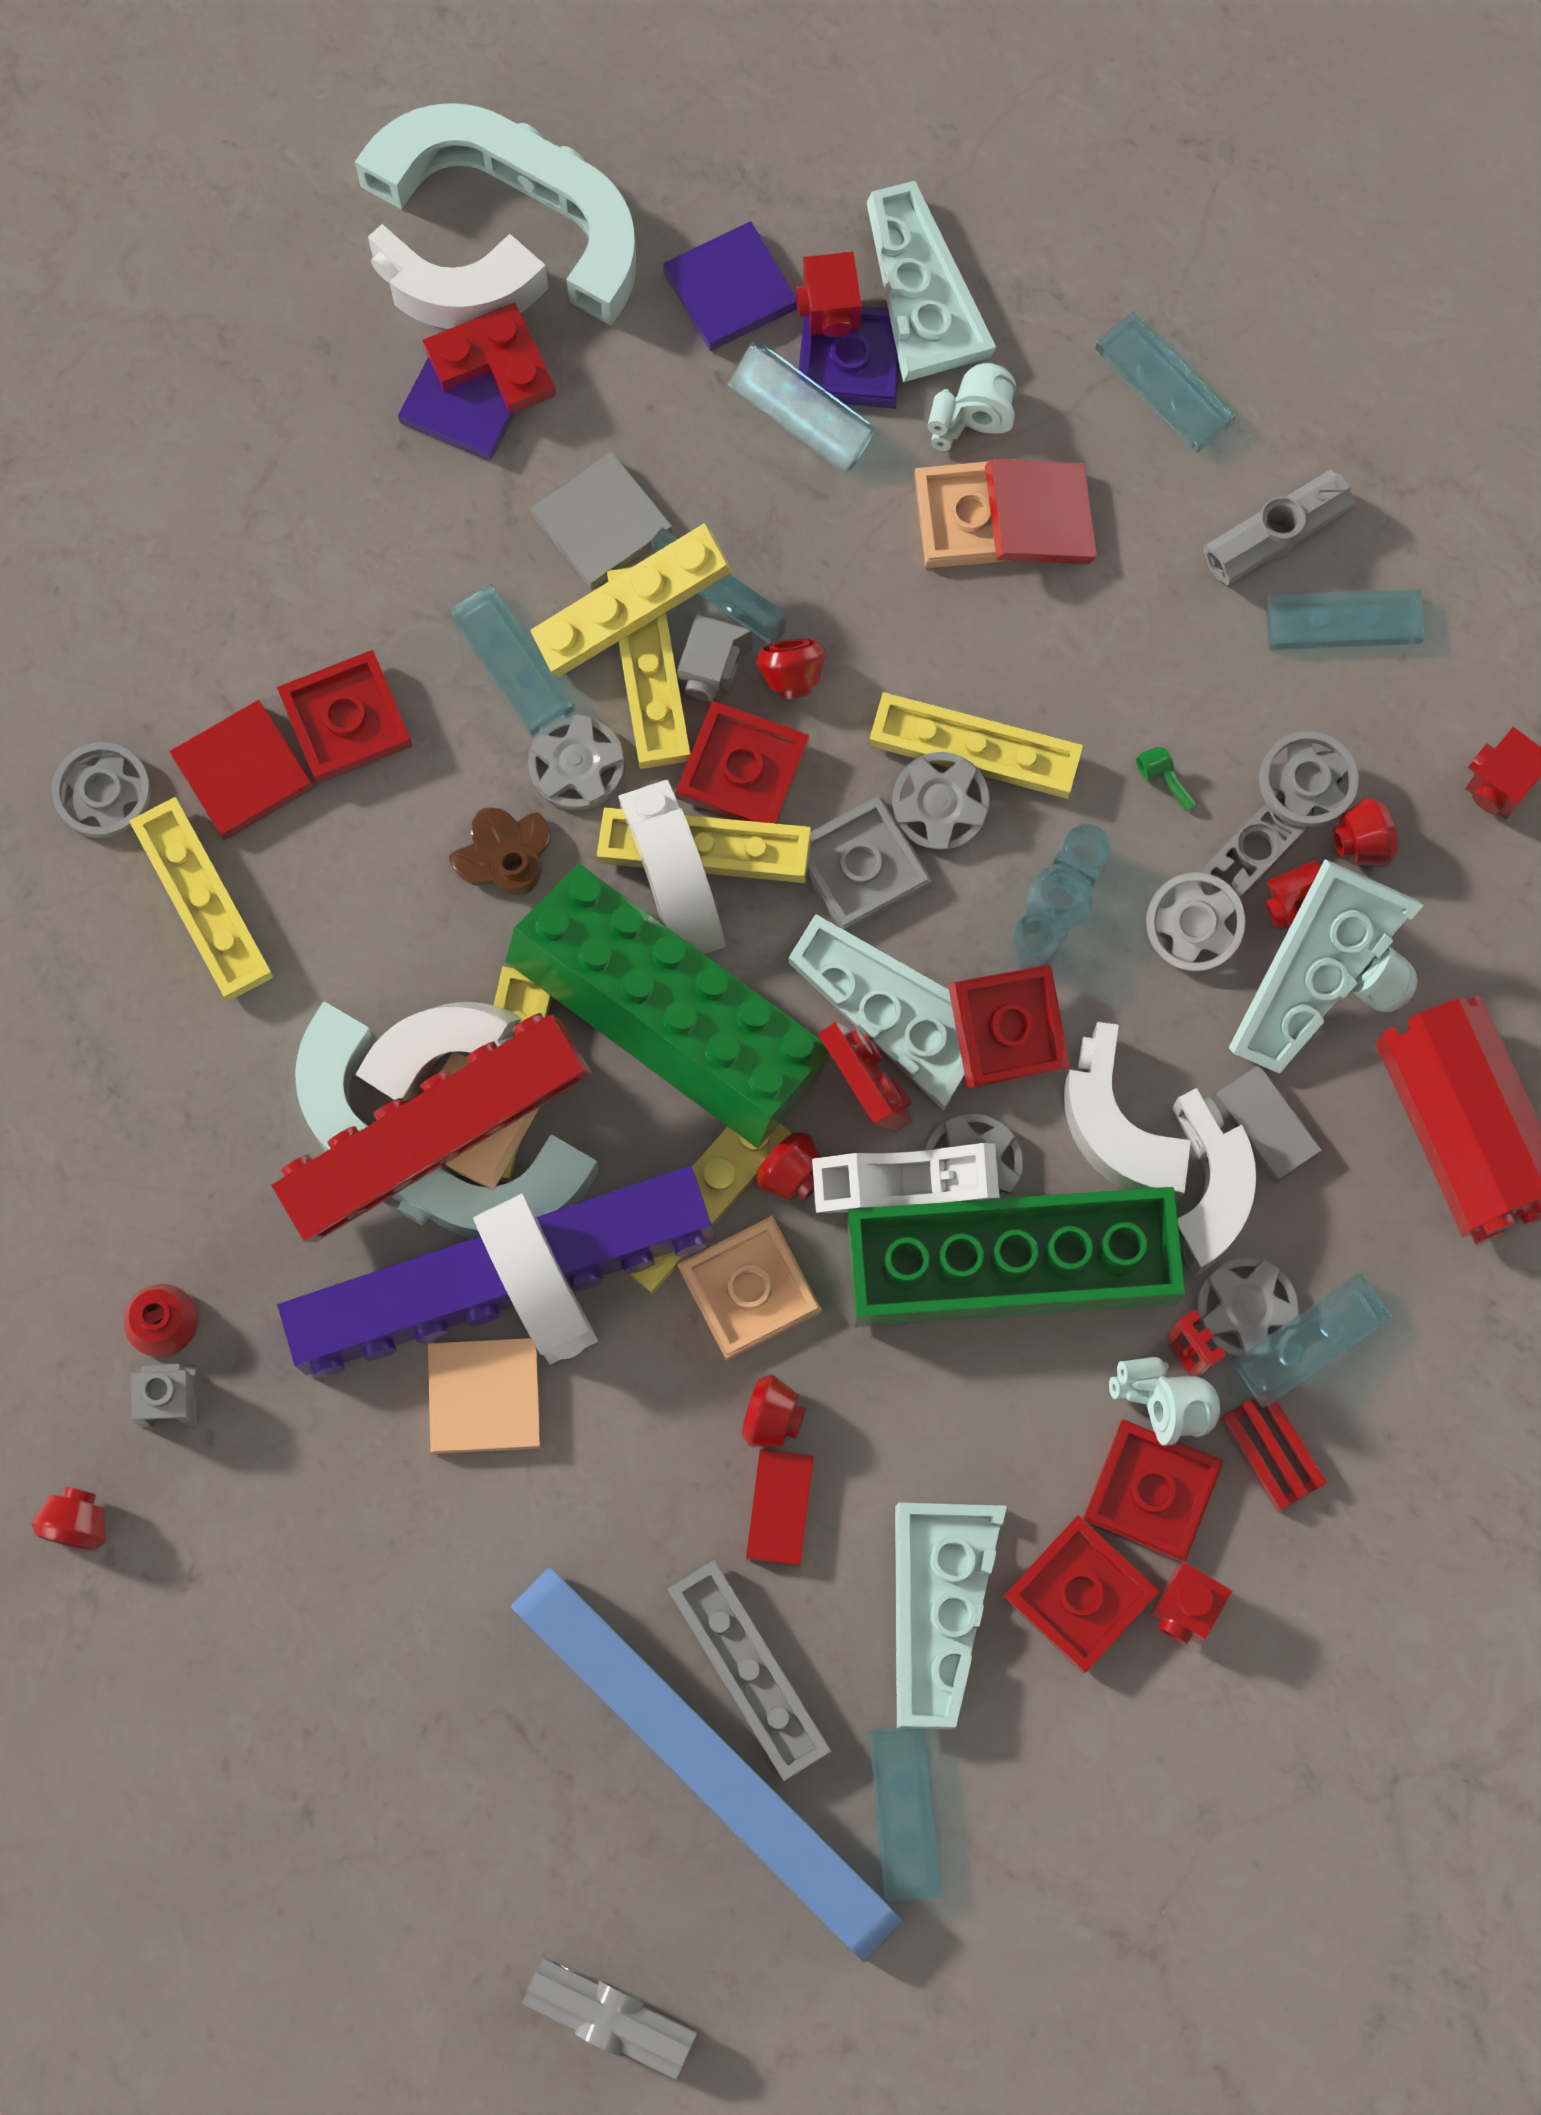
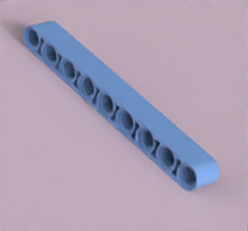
M550 1567L510 1605V1608L863 1963L869 1959L903 1922Z

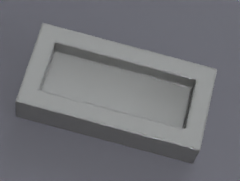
M1257 1065L1218 1091L1213 1097L1235 1128L1240 1125L1243 1126L1254 1155L1275 1184L1322 1151L1260 1065Z

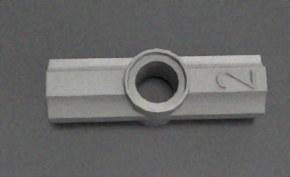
M1330 469L1291 494L1270 499L1263 505L1261 512L1204 546L1203 553L1208 562L1209 569L1218 581H1222L1228 586L1269 560L1288 556L1294 551L1297 543L1354 509L1355 501L1351 494V488L1341 474H1336ZM1268 523H1283L1289 528L1290 532H1275L1269 527Z
M546 1958L542 1959L522 2001L523 2005L576 2030L574 2034L586 2042L616 2056H621L623 2053L641 2062L644 2066L674 2079H677L697 2035V2032L644 2007L645 2002L601 1980L595 1983L579 1975L576 1971H572Z

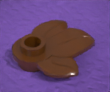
M491 807L479 810L472 821L471 836L474 843L460 848L449 855L453 869L463 880L472 885L494 883L497 888L512 895H522L530 892L537 885L541 876L542 863L540 856L550 844L551 834L546 820L539 812H535L525 816L517 823L509 813L502 809ZM521 864L516 870H508L513 865Z

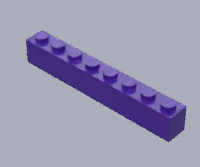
M691 1165L536 1217L569 1287L573 1291H582L595 1287L603 1282V1275L623 1269L625 1274L646 1270L655 1264L654 1258L675 1252V1255L678 1257L694 1254L707 1246L705 1241L716 1238L697 1177ZM481 1236L277 1304L294 1366L305 1375L313 1374L314 1378H323L337 1374L345 1369V1362L362 1356L367 1361L390 1356L397 1351L395 1345L416 1339L417 1343L438 1340L448 1334L447 1328L467 1321L470 1326L486 1324L500 1317L499 1310L514 1306Z

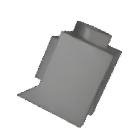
M696 614L677 669L679 688L684 689L688 696L702 702H712L714 699L720 700L723 691L730 693L740 663V655L752 649V630Z
M179 1363L140 1365V1372L131 1373L132 1421L142 1428H154V1419L177 1418L186 1426H197V1365L181 1366Z

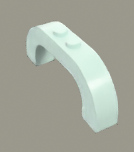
M456 103L430 105L405 113L388 123L373 136L355 160L360 187L401 210L421 182L432 173L443 168L469 166L492 175L568 217L578 224L589 239L587 248L566 279L570 304L612 326L627 303L635 281L636 249L633 221L623 196L608 177L585 162L577 151L567 146L558 147L543 139L541 134L532 126L526 123L516 124L493 111L478 106Z
M323 1001L308 1025L300 1043L295 1077L297 1096L303 1115L320 1145L327 1151L331 1149L327 1143L328 1140L336 1134L352 1126H356L358 1131L368 1126L352 1111L350 1086L355 1071L375 1040L369 1027ZM551 1134L525 1173L507 1184L496 1186L494 1190L488 1187H479L465 1183L438 1168L395 1194L392 1198L401 1202L397 1210L416 1223L424 1226L427 1220L430 1219L453 1233L473 1239L479 1237L480 1234L472 1217L522 1193L536 1217L579 1203L599 1174V1168L595 1159Z

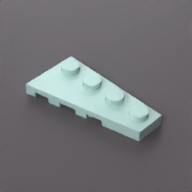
M916 181L872 191L867 201V208L903 382L991 358L996 345Z
M1325 859L1229 1046L1232 1053L1280 1074L1324 1023V1015L1340 997L1344 999L1358 983L1355 979L1375 956L1379 958L1393 942L1391 937L1407 918L1412 920L1424 905L1414 898Z
M815 914L789 956V964L863 1035L867 1033L878 1049L945 1111L965 1077L949 990Z
M900 1502L895 1506L897 1729L952 1730L957 1726L972 1660V1647L976 1630L980 1626L984 1605H982L989 1575L992 1573L997 1552L995 1547L1007 1506Z

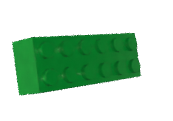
M579 863L514 927L505 960L507 964L757 1149L820 1077L830 1054L822 1040Z
M1174 1187L848 1209L847 1232L855 1327L1177 1305L1185 1294Z

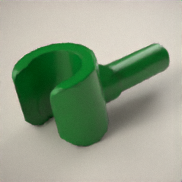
M1155 747L1142 752L1136 758V764L1143 779L1149 781L1161 776L1165 785L1171 790L1186 812L1197 804L1173 771V760L1167 749Z

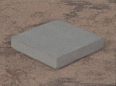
M612 451L530 508L532 517L591 590L608 579L607 571L624 568L673 533L672 525Z
M881 795L811 831L812 836L806 877L834 924L847 932L932 885V879Z

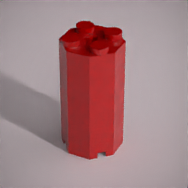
M1473 996L1469 1002L1466 997H1460L1422 1011L1407 1019L1409 1031L1400 1036L1395 1026L1383 1032L1375 1042L1376 1047L1462 1237L1471 1236L1475 1245H1480L1505 1234L1504 1229L1518 1222L1517 1219L1521 1218L1524 1226L1541 1221V1124L1482 996Z

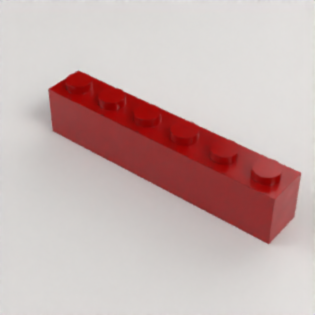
M541 1013L523 1020L513 1028L515 1037L498 1047L492 1041L477 1048L466 1057L469 1065L451 1075L449 1070H444L433 1075L420 1085L423 1093L405 1103L402 1098H398L387 1103L374 1113L377 1121L360 1131H358L356 1126L347 1128L328 1140L327 1143L331 1149L314 1159L311 1158L310 1154H307L283 1167L281 1171L284 1177L271 1186L304 1242L317 1243L593 1075L561 1020L552 1014L543 1018Z

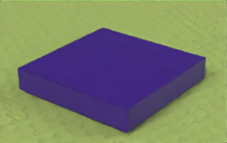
M751 221L663 263L665 275L709 351L797 310L794 293Z
M862 306L860 330L850 331L848 334L840 337H827L824 334L810 335L808 317H804L796 400L896 409L900 364L888 308Z
M427 358L398 414L399 422L403 425L491 461L515 413H509L491 373L443 391L429 358Z

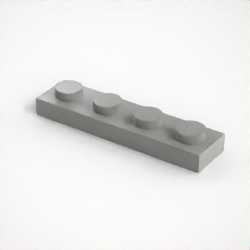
M712 1560L667 1588V1591L783 1782L831 1752L829 1746L715 1560Z

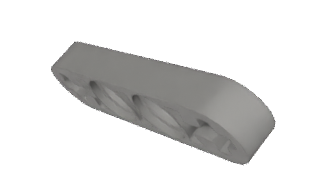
M1326 750V751L1318 752V753H1316V754H1317V755H1320V756H1323V755L1330 754V753H1333V752ZM1347 772L1337 780V786L1342 792L1348 786ZM1276 792L1274 794L1280 803L1285 801V796L1282 793ZM1265 804L1206 864L1202 873L1214 874L1222 878L1232 869L1236 862L1241 870L1234 877L1231 887L1242 899L1311 827L1290 825L1282 821ZM1312 808L1307 816L1322 815L1325 812L1318 808ZM1249 836H1261L1269 842L1271 855L1263 860L1252 859L1244 852L1243 841ZM1198 881L1204 894L1211 895L1216 893L1212 889L1213 884Z

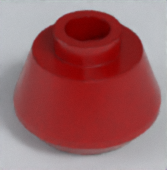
M814 639L783 640L763 646L756 657V665L769 688L774 691H780L781 698H800L811 694L810 687L819 683L826 651Z
M1365 798L1339 818V826L1333 828V841L1337 853L1342 858L1347 857L1354 865L1386 867L1397 854V834L1391 814L1382 802L1373 798Z
M793 1132L770 1152L756 1172L758 1187L761 1190L788 1201L795 1199L797 1196L805 1201L815 1192L812 1159L822 1157L811 1135Z
M155 1284L140 1290L128 1303L123 1319L124 1331L129 1342L139 1352L151 1357H168L183 1350L194 1337L198 1324L197 1310L192 1299L180 1288L169 1284Z
M775 1375L759 1378L750 1398L741 1436L751 1447L783 1446L787 1436L795 1439L798 1437L806 1407L797 1405L799 1394Z
M64 1486L61 1496L51 1494L32 1519L31 1525L37 1537L79 1549L95 1551L106 1541L104 1508L94 1505L96 1494Z

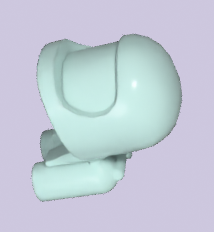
M993 363L978 364L964 375L957 397H954L948 389H944L936 394L927 426L928 430L933 433L931 446L939 451L949 450L953 439H958L965 427L990 434L1010 431L1015 418L1014 409L1011 404L1016 396L1017 388L1012 374L1000 365Z
M1389 946L1379 958L1375 956L1355 979L1358 983L1350 992L1376 1011L1394 1012L1403 1008L1412 999L1417 988V974L1412 964Z
M1158 1357L1120 1361L1117 1366L1118 1376L1111 1377L1109 1381L1110 1394L1113 1399L1126 1398L1131 1402L1146 1404L1153 1431L1157 1435L1160 1444L1163 1446L1173 1445L1180 1436L1192 1435L1200 1437L1210 1433L1215 1428L1220 1416V1399L1215 1388L1208 1381L1196 1376L1166 1378L1169 1364L1163 1362Z

